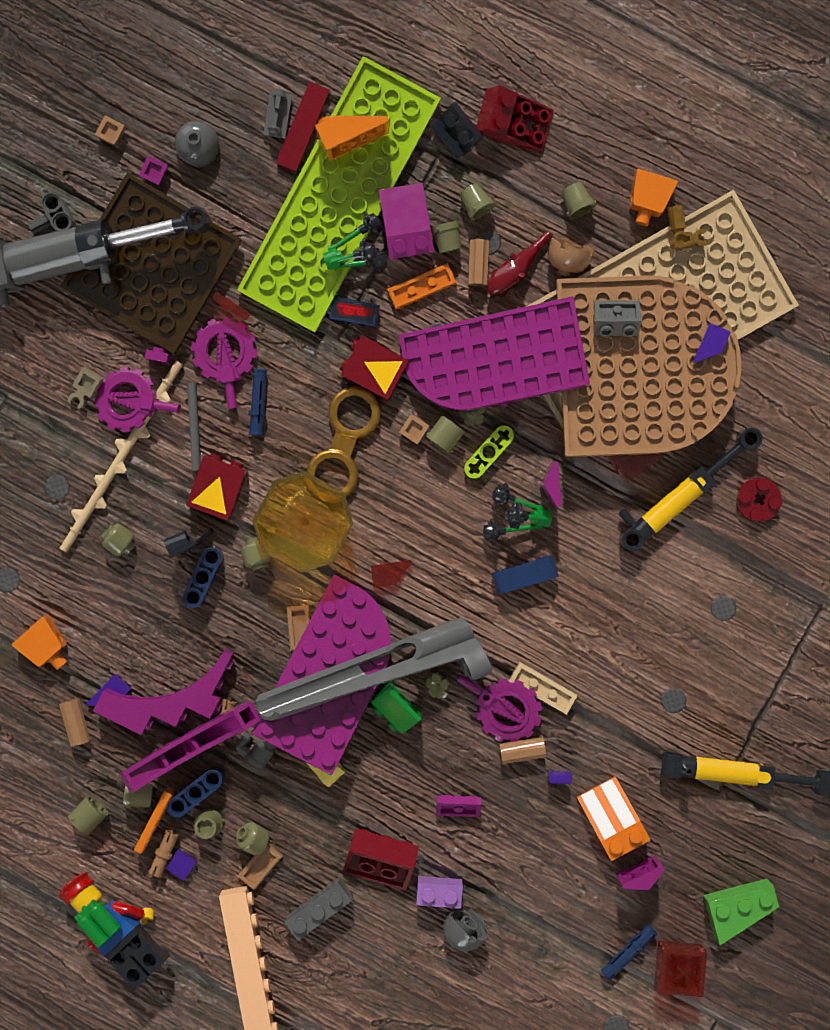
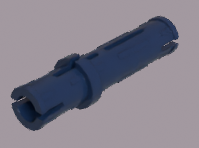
M253 369L251 410L248 413L250 416L249 435L263 436L264 417H266V412L264 411L268 371L266 369Z
M647 924L635 937L632 936L629 939L630 942L601 969L603 975L611 981L639 952L642 953L645 950L644 947L658 935L657 932Z

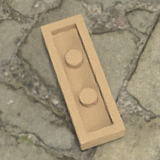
M520 661L508 680L509 682H515L516 679L524 682L523 686L528 689L531 687L537 693L535 697L566 715L578 696Z

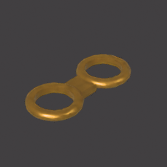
M353 386L342 389L333 397L329 404L328 416L331 426L336 431L330 449L315 455L308 464L306 472L308 487L314 495L322 500L332 502L342 500L349 496L357 485L359 473L356 463L351 458L357 439L366 437L375 430L381 415L378 400L371 392L364 388ZM350 396H361L371 406V419L368 425L359 430H349L343 427L338 420V406L341 401ZM337 458L348 467L349 481L345 488L339 492H326L316 483V468L325 459Z

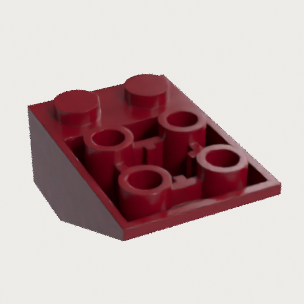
M498 85L486 89L476 127L483 136L541 153L544 149L554 110Z

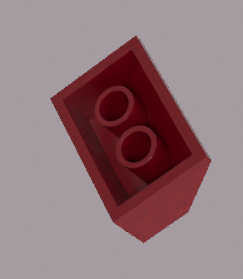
M355 828L342 873L406 891L415 867L419 846L408 841L392 839L387 835L371 833L366 829Z

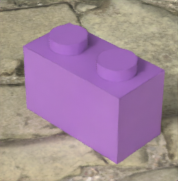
M418 876L416 905L461 909L462 879Z

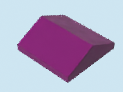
M558 461L549 463L540 485L552 507H562Z
M656 855L615 874L624 889L649 890L665 869Z

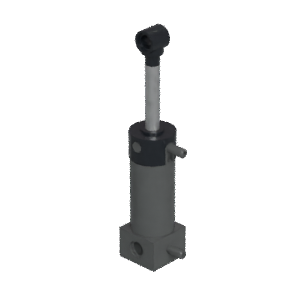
M191 207L185 213H182L179 218L113 233L111 226L105 219L11 243L0 240L1 307L8 308L10 306L8 293L25 290V283L84 269L93 270L99 268L102 283L110 284L111 277L108 266L118 261L117 246L184 230L186 233H205L210 229L212 219L201 208ZM201 215L202 220L200 224L194 225V218Z

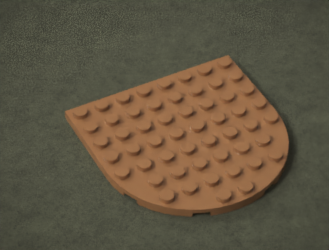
M662 276L569 278L556 280L557 300L574 297L590 380V386L561 391L565 457L668 453L699 441L722 421L733 404L740 384L741 354L736 334L733 333L727 321V316L711 298L691 285L688 286L674 281L672 278ZM594 300L640 301L642 322L639 335L630 337L594 336ZM710 323L731 332L721 354L704 359L698 363H693V359Z

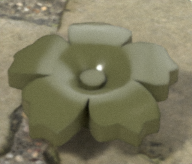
M484 407L470 411H459L462 419L466 418L463 424L469 427L473 426L474 422L477 425L482 424L484 416L480 414H483L486 410Z
M438 672L433 673L432 677L425 681L426 687L430 688L428 692L433 698L437 696L439 698H446L449 695L447 689H449L450 682L448 679L442 680V675Z

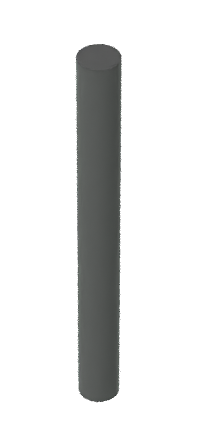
M191 382L187 383L192 471H198L201 462L196 383Z

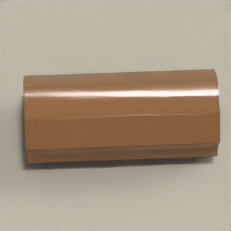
M470 240L468 285L487 286L489 240Z
M79 698L60 703L59 706L70 746L73 747L91 741Z
M543 737L499 744L502 764L546 757Z

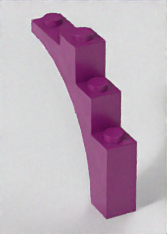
M225 649L217 663L205 676L175 693L154 697H138L120 694L106 688L102 692L93 712L140 735L145 730H150L155 720L152 716L175 727L179 721L183 723L189 712L185 709L186 707L210 719L212 714L217 715L223 704L219 701L222 695L214 692V690H220L225 680L221 676L224 670L229 672L234 662V659L231 658L234 652Z
M247 701L223 712L209 722L197 726L183 736L168 742L152 752V754L121 772L120 776L129 792L133 793L197 754L234 735L244 732L261 721V718L252 702Z

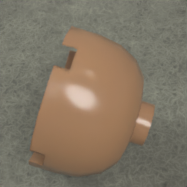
M555 237V239L551 238L548 258L551 264L558 268L557 273L570 276L571 273L583 271L589 265L594 250L586 245H583L581 249V246L575 241Z

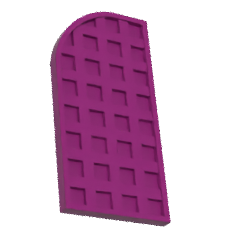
M573 296L399 334L402 356L409 360L405 370L410 381L426 398L444 408L470 411L590 386Z
M334 574L275 688L390 645L391 637L387 620L380 606L370 594ZM390 654L361 664L359 667L367 675L386 668ZM376 686L339 697L277 720L261 718V721L255 724L251 734L332 775Z

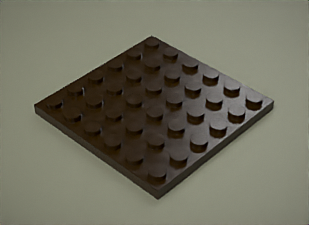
M127 172L99 220L105 219L111 226L113 233L179 218L189 208ZM201 215L194 218V225L200 224L202 220ZM212 222L210 229L205 233H186L184 230L117 246L118 261L108 266L111 277L110 284L102 283L100 269L98 268L68 273L60 287L176 355L243 240Z

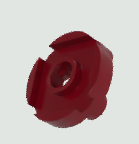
M751 478L745 481L737 491V509L742 516L749 520H769L777 514L782 506L779 488L767 478ZM755 494L763 495L762 505L759 503L754 504Z

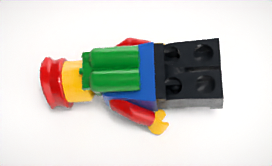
M88 871L83 872L68 882L62 888L58 897L64 899L67 905H71L78 914L74 918L78 922V927L86 935L88 947L105 957L107 961H110L112 966L134 991L171 956L165 949L162 950L142 926L147 924L148 919L153 921L154 910L151 908L141 909L113 900L104 906L105 902L100 901L102 893L94 885L95 880L88 876Z

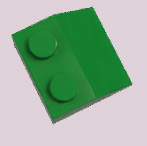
M391 681L371 700L373 704L371 708L380 717L384 715L389 720L387 724L394 732L399 730L403 734L422 719L421 711Z

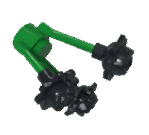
M364 211L363 224L358 227V230L338 243L327 247L328 252L323 253V257L328 270L365 265L366 267L372 266L378 274H381L382 269L387 268L388 262L385 252H379V249L375 248L374 243H368L365 238L360 241L359 250L353 251V254L343 256L341 250H336L361 233L363 235L366 232H370L379 236L378 230L382 225L374 213L368 215ZM354 258H355V260L362 259V261H354V262H346V263H345V261L350 260V259H354Z
M504 483L503 486H496L492 494V500L496 502L497 508L500 509L506 502L512 503V506L506 510L505 516L506 521L510 523V527H498L494 520L490 519L488 524L484 525V538L487 541H491L492 545H495L499 536L506 535L507 532L531 529L541 530V527H549L552 522V512L545 510L541 505H535L516 498L515 495L510 494L507 483ZM522 505L534 510L528 514L523 510ZM528 519L532 524L520 526L522 523H524V521H527Z

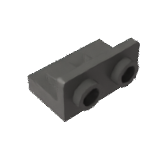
M594 300V336L630 337L639 335L642 322L640 301Z

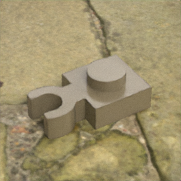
M82 367L72 385L77 391L70 394L68 402H74L75 398L78 397L80 403L77 408H84L87 404L86 397L93 398L104 379L87 367Z

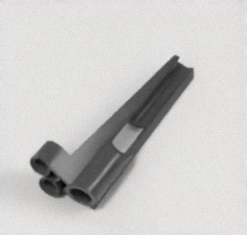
M459 617L388 646L259 694L255 702L262 719L277 720L339 697L454 661L459 663L465 677L468 676L472 681L491 674L492 667L481 644L474 638L471 626L466 620ZM413 644L416 646V652L412 658L369 675L364 673L359 667L361 664Z

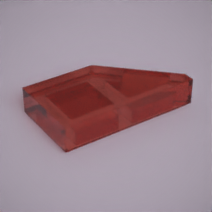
M217 291L212 297L217 304L244 320H248L251 315L250 312Z
M405 560L371 565L374 588L397 584L412 561Z

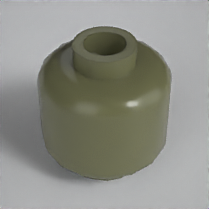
M119 523L114 526L110 524L100 537L102 539V546L115 556H120L123 553L128 554L135 545L132 542L134 534Z
M258 537L246 540V545L241 548L245 567L252 569L253 572L269 567L273 557L268 542L264 540L259 541Z
M248 822L237 831L236 843L243 851L251 855H258L267 849L269 834L265 828L254 822Z

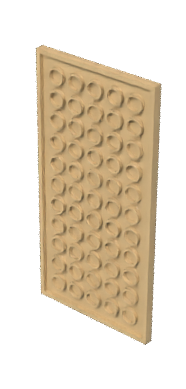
M734 190L685 217L686 229H684V232H691L693 234L699 229H706V233L699 234L698 236L700 241H708V244L705 246L697 247L693 244L692 247L681 250L673 249L670 245L673 231H670V226L578 277L662 276L672 278L674 281L688 286L691 285L706 294L720 307L727 316V321L733 333L736 334L737 340L799 306ZM557 289L528 306L557 300ZM562 392L543 395L563 430Z

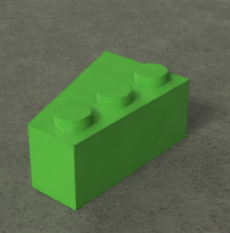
M768 879L703 895L713 935L719 945H722L779 908L774 885Z

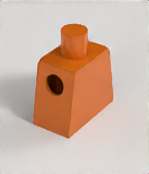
M637 169L633 176L629 206L631 210L638 211L635 223L648 226L651 216L660 217L678 181Z
M49 615L41 617L11 644L38 667L50 662L56 670H59L68 662L60 654V651L67 646V643Z

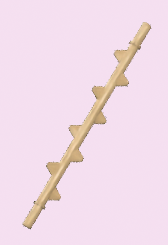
M178 361L174 362L156 391L159 401L168 403L171 401L167 391L173 385L174 379L183 366ZM148 416L144 420L145 424L139 429L134 427L127 439L115 440L119 453L105 475H95L94 480L98 487L83 510L73 509L71 511L76 522L73 527H70V532L60 546L61 550L69 551L95 508H106L107 504L102 496L116 473L125 474L127 472L124 460L137 439L150 437L146 425L151 417Z

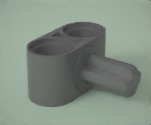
M52 192L46 193L41 200L45 215L28 223V227L34 235L51 226L56 231L77 226L66 202L59 195ZM58 200V206L55 209H50L51 202ZM68 220V226L65 229H61V222Z

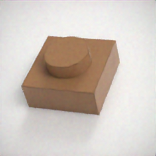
M105 115L95 136L117 147L126 127Z
M411 414L399 433L418 445L429 425Z

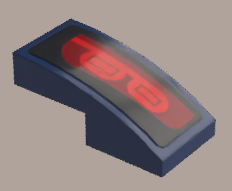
M334 297L329 319L376 327L380 305Z

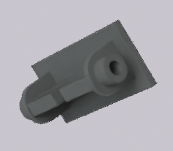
M276 89V92L270 91L263 135L285 139L292 95L285 94V91L282 89Z

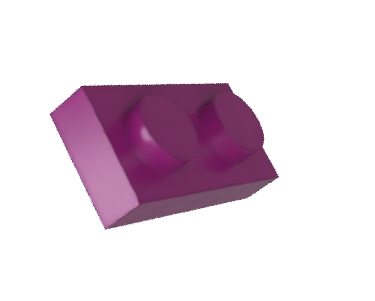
M437 796L436 816L480 817L481 797Z

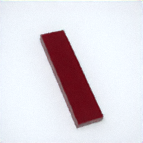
M309 81L276 165L297 173L314 133L315 125L318 123L330 94V89Z

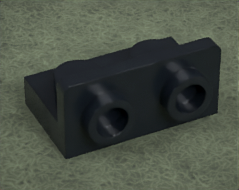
M456 102L450 104L438 119L430 123L434 133L444 142L449 152L456 158L468 154L484 137Z

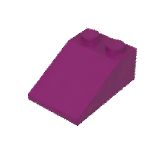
M423 183L379 190L390 259L434 252Z

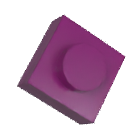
M147 156L139 177L160 187L169 166Z
M153 347V351L146 350L145 359L148 361L171 364L172 356L166 353V349Z

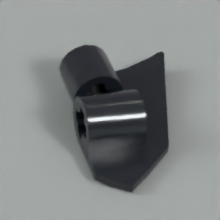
M213 528L195 541L185 530L164 539L165 547L169 553L168 558H173L197 548L212 534Z

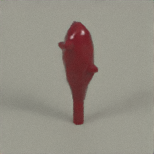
M546 231L528 248L515 255L511 254L510 258L497 270L492 271L486 291L491 296H505L507 291L515 284L519 283L521 279H525V274L529 270L531 262L538 251L553 237L552 234Z

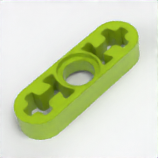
M499 426L473 454L464 466V472L469 478H479L506 449L514 438L512 429L508 426ZM506 430L509 432L507 435L509 440H502L499 443L502 448L499 450L497 445L490 442V440L493 438L496 441L500 437L498 432ZM492 446L495 449L493 458L487 459L483 456L482 451L484 447ZM478 454L488 464L484 466L482 463L478 467L480 471L478 474L475 472L470 474L469 464L474 465L478 462V459L475 458Z

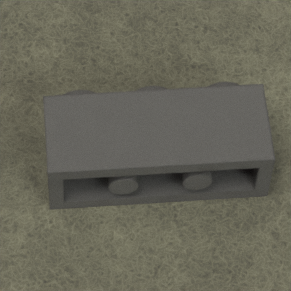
M339 876L289 913L285 924L298 941L350 903L353 893Z

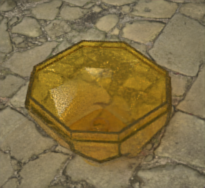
M305 471L274 480L252 520L261 551L301 573L332 564L354 524L345 493ZM305 517L310 520L308 526L302 524V519Z

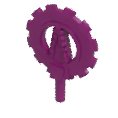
M223 317V321L216 322V319H212L207 322L208 326L204 329L201 327L195 334L198 337L196 342H192L191 351L195 353V358L192 359L195 367H200L203 370L201 374L205 378L209 379L212 377L216 379V383L225 384L228 409L231 410L237 409L234 383L242 379L240 375L245 371L247 373L253 368L251 362L253 358H257V349H254L253 342H256L253 333L248 334L246 331L247 326L244 323L239 322L237 324L232 322L233 318ZM227 335L234 337L240 345V354L237 360L234 358ZM215 337L218 339L216 364L213 363L208 354L209 345Z
M121 367L120 371L116 373L112 371L106 375L107 379L104 383H101L97 390L99 391L98 398H95V407L99 409L100 413L97 415L100 421L107 422L109 429L116 431V428H119L121 432H131L133 427L139 429L145 424L144 420L148 416L151 417L153 412H157V410L180 413L181 405L159 401L156 391L153 392L152 386L154 383L151 378L144 377L142 370L136 368L135 371H132L130 367ZM124 384L134 385L138 389V392L115 393L117 388ZM112 402L134 411L127 415H119L113 409Z
M463 674L457 680L478 695L477 705H480L479 711H476L477 720L482 721L483 726L481 728L486 734L489 732L493 734L495 740L501 742L504 739L511 740V742L520 741L519 738L524 736L528 738L534 733L532 729L535 725L539 727L542 718L538 716L539 711H542L541 701L537 702L535 698L537 693L531 687L528 689L523 686L524 682L516 679L515 682H507V679H500L498 684L492 685L490 683L482 688ZM506 696L518 698L523 703L525 716ZM494 713L502 715V717H506L509 720L511 719L514 722L516 721L518 724L513 726L504 725L495 718Z

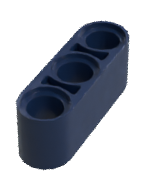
M211 547L205 549L201 554L183 594V602L186 606L196 608L205 602L224 560V553L221 549ZM210 551L217 553L218 560L216 563L209 562L207 556ZM201 571H205L209 575L207 583L200 582L198 576ZM192 591L199 594L200 599L198 603L190 601L189 595Z
M553 555L491 573L497 594L510 592L559 577Z
M212 766L188 784L169 801L167 806L169 814L176 818L181 817L208 797L223 783L225 779L224 770L221 767ZM209 774H217L219 777V782H211L209 780ZM198 787L202 795L194 796L191 788ZM174 801H181L184 804V809H176Z

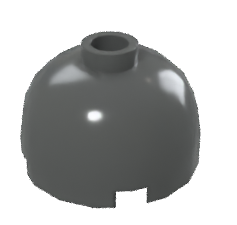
M187 122L180 127L175 137L176 152L184 163L199 168L211 164L216 159L220 149L219 137L214 129L205 122Z
M461 905V909L453 908L444 921L443 932L451 947L468 952L477 949L488 937V933L486 934L485 932L487 925L474 910L469 909L467 912L462 909L463 906Z

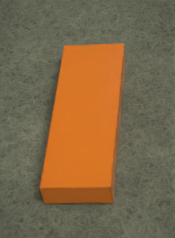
M446 263L388 288L387 291L395 309L398 310L452 287L457 282L449 264Z
M167 787L163 792L134 848L135 852L141 854L146 849L167 809L169 801L175 793L174 789Z

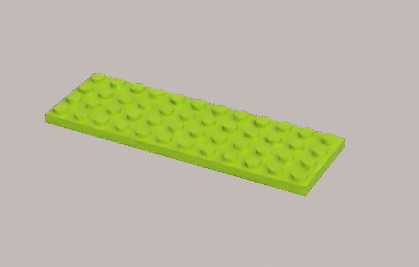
M363 56L330 117L387 116L390 133L330 162L319 139L317 140L237 291L316 333L351 268L328 270L323 253L328 252L327 247L338 243L359 229L358 227L363 224L364 211L368 215L374 213L379 217L382 211L379 190L395 187L435 113L441 98ZM366 232L363 235L362 233L336 250H341L343 256L353 254V251L359 250L360 241L364 238L367 239L370 232ZM355 258L345 261V263L354 262Z

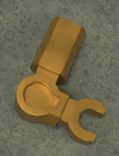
M682 205L668 208L670 231H673L670 245L673 249L681 250L692 247L693 244L697 247H703L708 244V241H700L698 238L699 234L706 233V229H699L693 234L691 232H684L686 224Z

